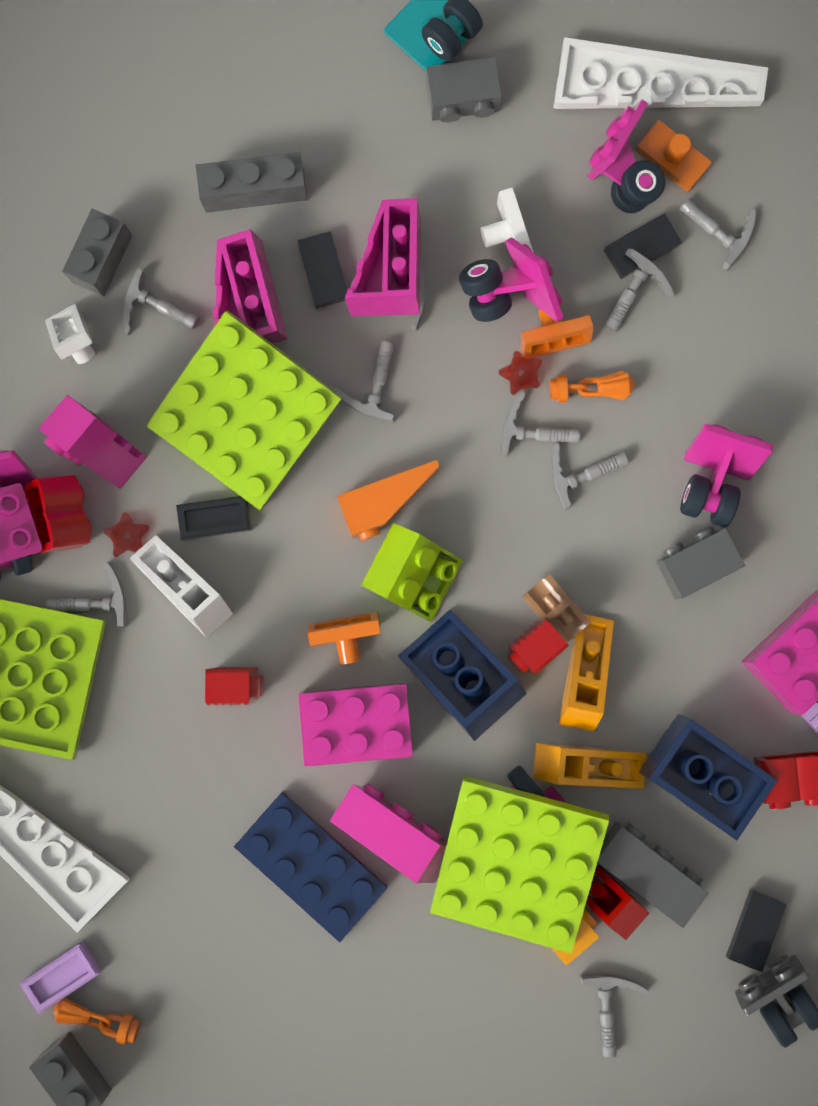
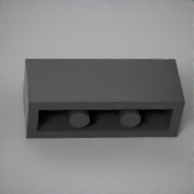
M300 152L195 164L199 199L206 213L308 200Z
M615 822L604 837L598 863L676 924L684 928L709 894L700 886L703 879L688 867H685L682 872L671 864L675 857L658 844L652 849L642 842L646 835L631 823H628L624 828L618 822Z

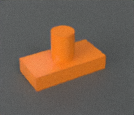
M660 120L655 123L635 149L647 161L657 164L667 177L687 193L712 164V161L691 146L690 139L686 135L676 134Z
M539 309L538 315L542 327L521 333V350L524 360L590 344L594 327L590 315L562 321L561 319L556 322Z
M373 612L308 624L310 646L336 642L340 664L355 663L360 660L357 638L380 634L378 614Z

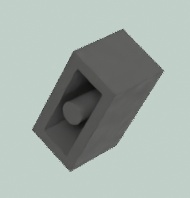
M495 57L427 67L426 85L432 121L441 120L448 123L454 122L462 116L469 115L483 118L499 111L502 96Z
M92 208L62 272L72 283L104 297L133 235L124 222Z
M713 527L707 528L693 536L696 541L695 543L684 548L680 542L662 552L665 558L657 561L656 564L675 599H682L746 566L726 528L716 532Z
M68 1032L42 1052L29 1067L56 1106H101L112 1090L71 1032Z

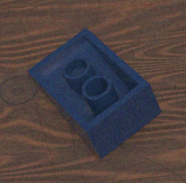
M451 610L445 613L398 655L473 741L477 740L527 694L519 679Z
M680 714L673 720L638 771L736 841L777 783L776 779L694 720Z

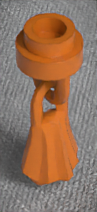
M622 370L606 376L584 378L576 384H568L566 375H557L556 379H550L549 381L550 399L557 400L558 403H567L568 393L577 392L584 397L604 396L624 401L632 395L635 389V380H633L630 374ZM597 383V390L586 391L589 389L587 384Z
M63 998L54 1005L53 1014L58 1024H81L96 1027L104 1035L114 1037L117 1043L124 1045L128 1042L134 1043L137 1039L141 1021L136 1020L135 1015L125 1013L124 1016L111 1013L103 1016L93 1013L67 998ZM91 1017L99 1019V1023L91 1021ZM111 1021L120 1023L118 1031L110 1029Z

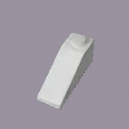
M155 535L130 557V560L206 638L233 615L220 594L158 536Z

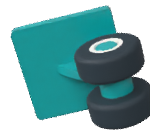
M411 0L384 28V34L426 72L428 66L442 65L453 60L466 42L474 38L482 29L483 21L477 9L468 0Z

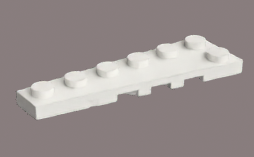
M564 37L553 108H626L628 105L633 108L641 99L648 103L646 108L761 106L764 101L768 67Z
M0 785V856L78 933L130 878Z

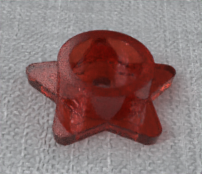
M515 351L511 364L499 369V375L509 380L512 395H515L521 389L538 388L540 386L537 379V370L542 364V360L539 358L526 359L519 351ZM520 370H524V374L522 376L518 374Z
M124 512L119 523L104 529V534L114 544L113 555L117 557L128 550L136 553L143 547L141 539L149 530V526L146 524H134L128 513ZM125 533L130 534L129 539L124 538Z

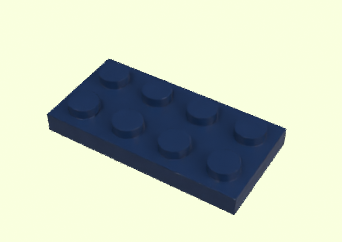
M283 791L234 845L236 850L339 943L387 889V885Z

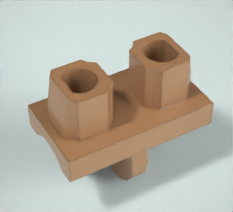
M550 574L545 576L522 596L541 620L549 621L567 643L591 623Z

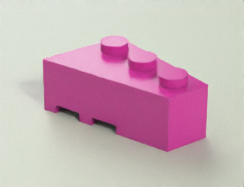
M418 199L382 200L367 238L368 244L364 255L357 264V273L351 289L348 288L345 296L351 317L420 314L421 215Z
M251 229L218 239L215 268V285L217 286L216 307H213L215 325L225 311H230L272 344L288 339L262 240Z
M68 394L38 428L47 436L44 443L60 456L63 455L70 461H74L79 466L83 463L119 489L123 487L147 458L97 415Z
M367 783L364 787L353 784L330 819V822L416 884L435 883L439 877L447 840L442 837L443 834L426 823L423 825L413 819L414 814L400 804L395 803L393 806L383 799L385 794L373 785Z

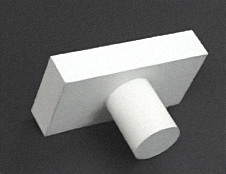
M513 188L499 191L497 206L502 221L480 228L485 247L503 243L512 237L522 245L527 244L533 252Z
M76 304L45 320L53 349L61 360L72 355L78 364H83L94 357L95 351L90 345L93 343L84 317Z

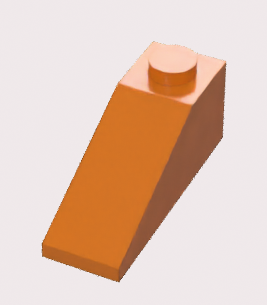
M435 460L338 495L337 498L352 538L359 536L361 541H366L381 535L379 529L386 527L439 471L438 461Z

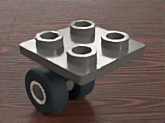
M784 955L775 959L769 965L770 970L759 977L756 974L746 977L738 984L739 989L735 991L744 1014L749 1016L760 1009L765 1022L784 1048L798 1040L793 1029L804 1022L812 1031L818 1028V1008L803 985H801L810 976L796 955L791 957ZM786 992H787L788 997H789L790 1000H791V1003H790V1004L788 1003V1001L786 1000V998H785L784 995H783V994H785ZM776 999L782 1008L780 1009L773 1000Z

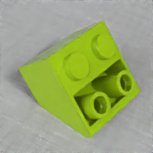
M393 523L361 586L432 623L463 560L423 535Z

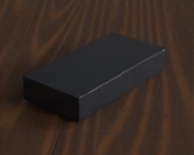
M664 213L606 246L604 252L620 279H623L634 273L636 269L638 270V265L625 255L628 249H634L653 262L679 247L682 241Z
M331 231L297 240L315 308L345 301L347 290Z
M241 496L176 505L181 540L252 531L248 501Z
M750 889L726 957L729 960L763 972L787 904Z

